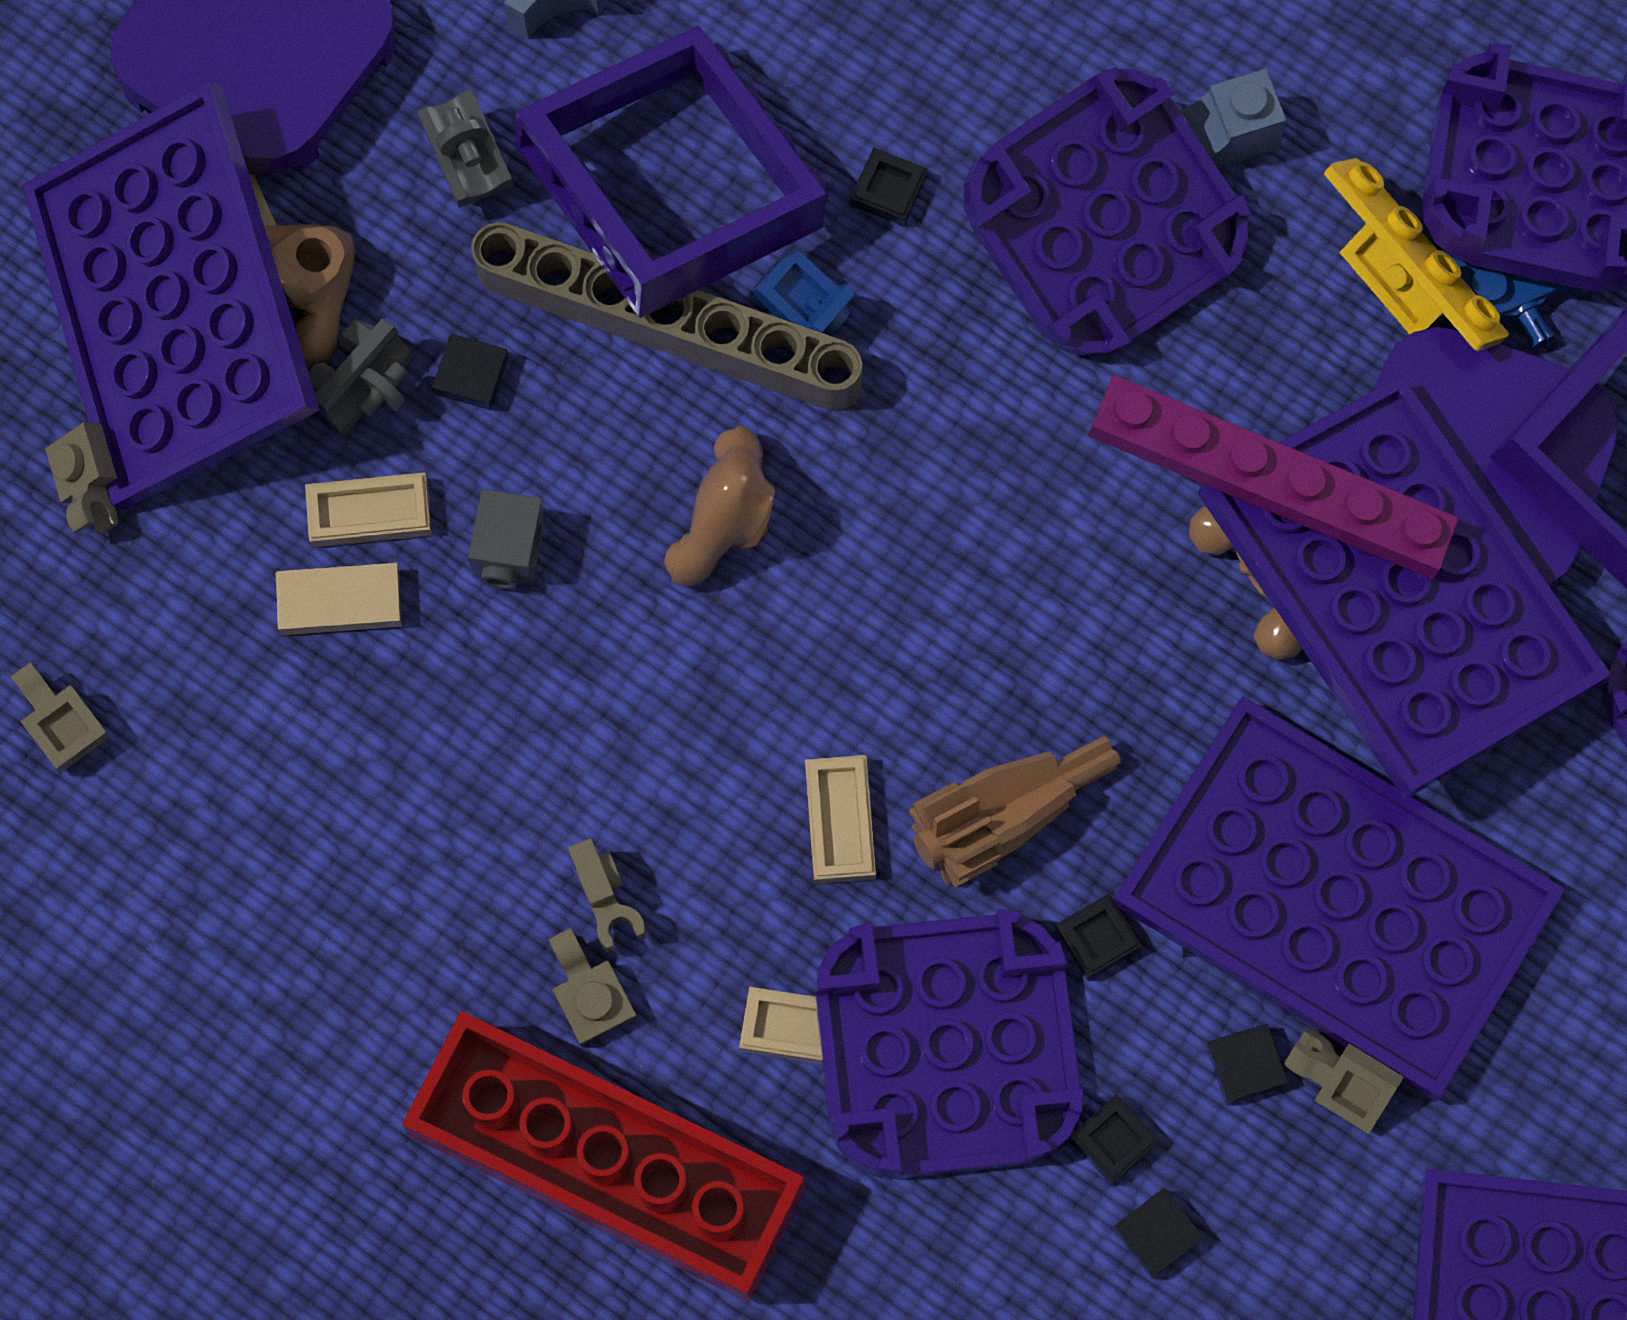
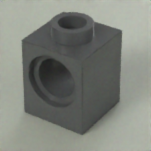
M481 489L468 553V561L473 576L481 577L480 581L482 583L499 589H514L517 583L533 585L546 521L542 498Z

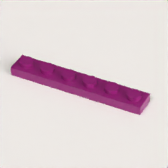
M1114 374L1108 384L1088 437L1431 579L1436 576L1441 568L1459 518Z

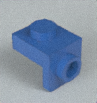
M792 246L784 251L750 293L774 316L830 336L849 316L850 310L845 305L855 295L856 291L848 283L837 287L796 246Z

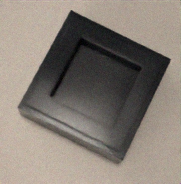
M873 147L851 194L850 206L905 227L928 177V168Z
M450 333L432 386L434 395L491 410L509 358L508 350Z
M1110 894L1103 896L1055 926L1056 932L1087 981L1139 952L1142 947L1117 905L1113 904Z
M1267 1023L1208 1041L1206 1044L1226 1105L1286 1087L1288 1082Z
M1118 1094L1111 1098L1069 1137L1070 1141L1111 1186L1153 1150L1160 1141Z
M1165 1188L1161 1189L1113 1227L1115 1233L1152 1280L1204 1239Z

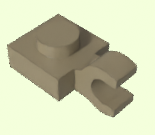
M82 422L46 447L45 451L60 502L70 503L66 510V518L73 533H79L94 523L96 533L102 535L118 524L117 511L112 506L106 489V485L117 479L102 425Z
M31 662L10 676L35 709V711L20 722L59 774L110 738L71 685L55 695Z
M591 838L569 846L568 850L572 863L596 918L597 934L604 950L608 953L615 951L610 931L615 924L620 922L628 923L633 927L638 941L645 939L646 930L641 915L635 909L619 904L615 899L612 890L623 886L610 852L598 855Z
M571 928L548 939L568 981L552 988L581 1047L637 1019L608 960L591 968Z
M1306 1028L1284 1063L1294 1073L1322 1086L1314 1101L1367 1134L1373 1129L1404 1078L1350 1043L1341 1057L1338 1056L1332 1044L1323 1035L1309 1028Z

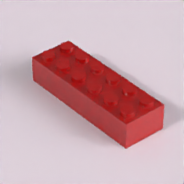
M460 1011L402 1123L411 1138L750 1303L806 1189L804 1176L463 1011Z

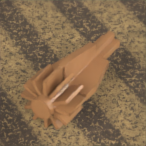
M1102 736L1056 760L1055 755L1048 751L988 768L963 781L959 786L956 781L912 803L913 808L909 809V814L916 822L911 825L912 831L916 833L913 836L916 850L923 862L932 868L934 872L940 869L945 884L952 882L953 886L957 887L998 865L996 861L1018 849L1069 808L1068 801L1076 796V790L1116 770L1117 765L1121 763L1119 754L1112 749L1110 739Z

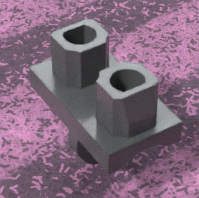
M472 89L461 92L455 98L443 104L417 110L420 123L459 208L467 204L476 205L497 196L500 191L514 186L512 177Z
M383 318L375 326L354 319L341 334L339 345L348 356L336 370L324 362L315 363L308 371L319 410L331 427L343 436L349 432L363 415L369 418L381 404L397 412L406 402L396 387L408 374L405 367L414 356L399 339L395 326Z

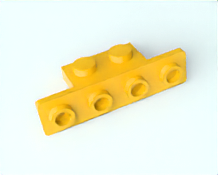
M1352 158L1332 163L1325 170L1324 175L1366 223L1339 253L1409 335L1416 331L1437 327L1447 317L1476 351L1501 344L1509 336L1508 331L1499 322L1500 315L1497 309L1487 299L1476 295L1460 277L1461 270L1455 260L1445 252L1435 248L1423 234V227L1417 216L1409 209L1399 206L1385 190L1384 180L1374 167L1360 161L1358 158Z

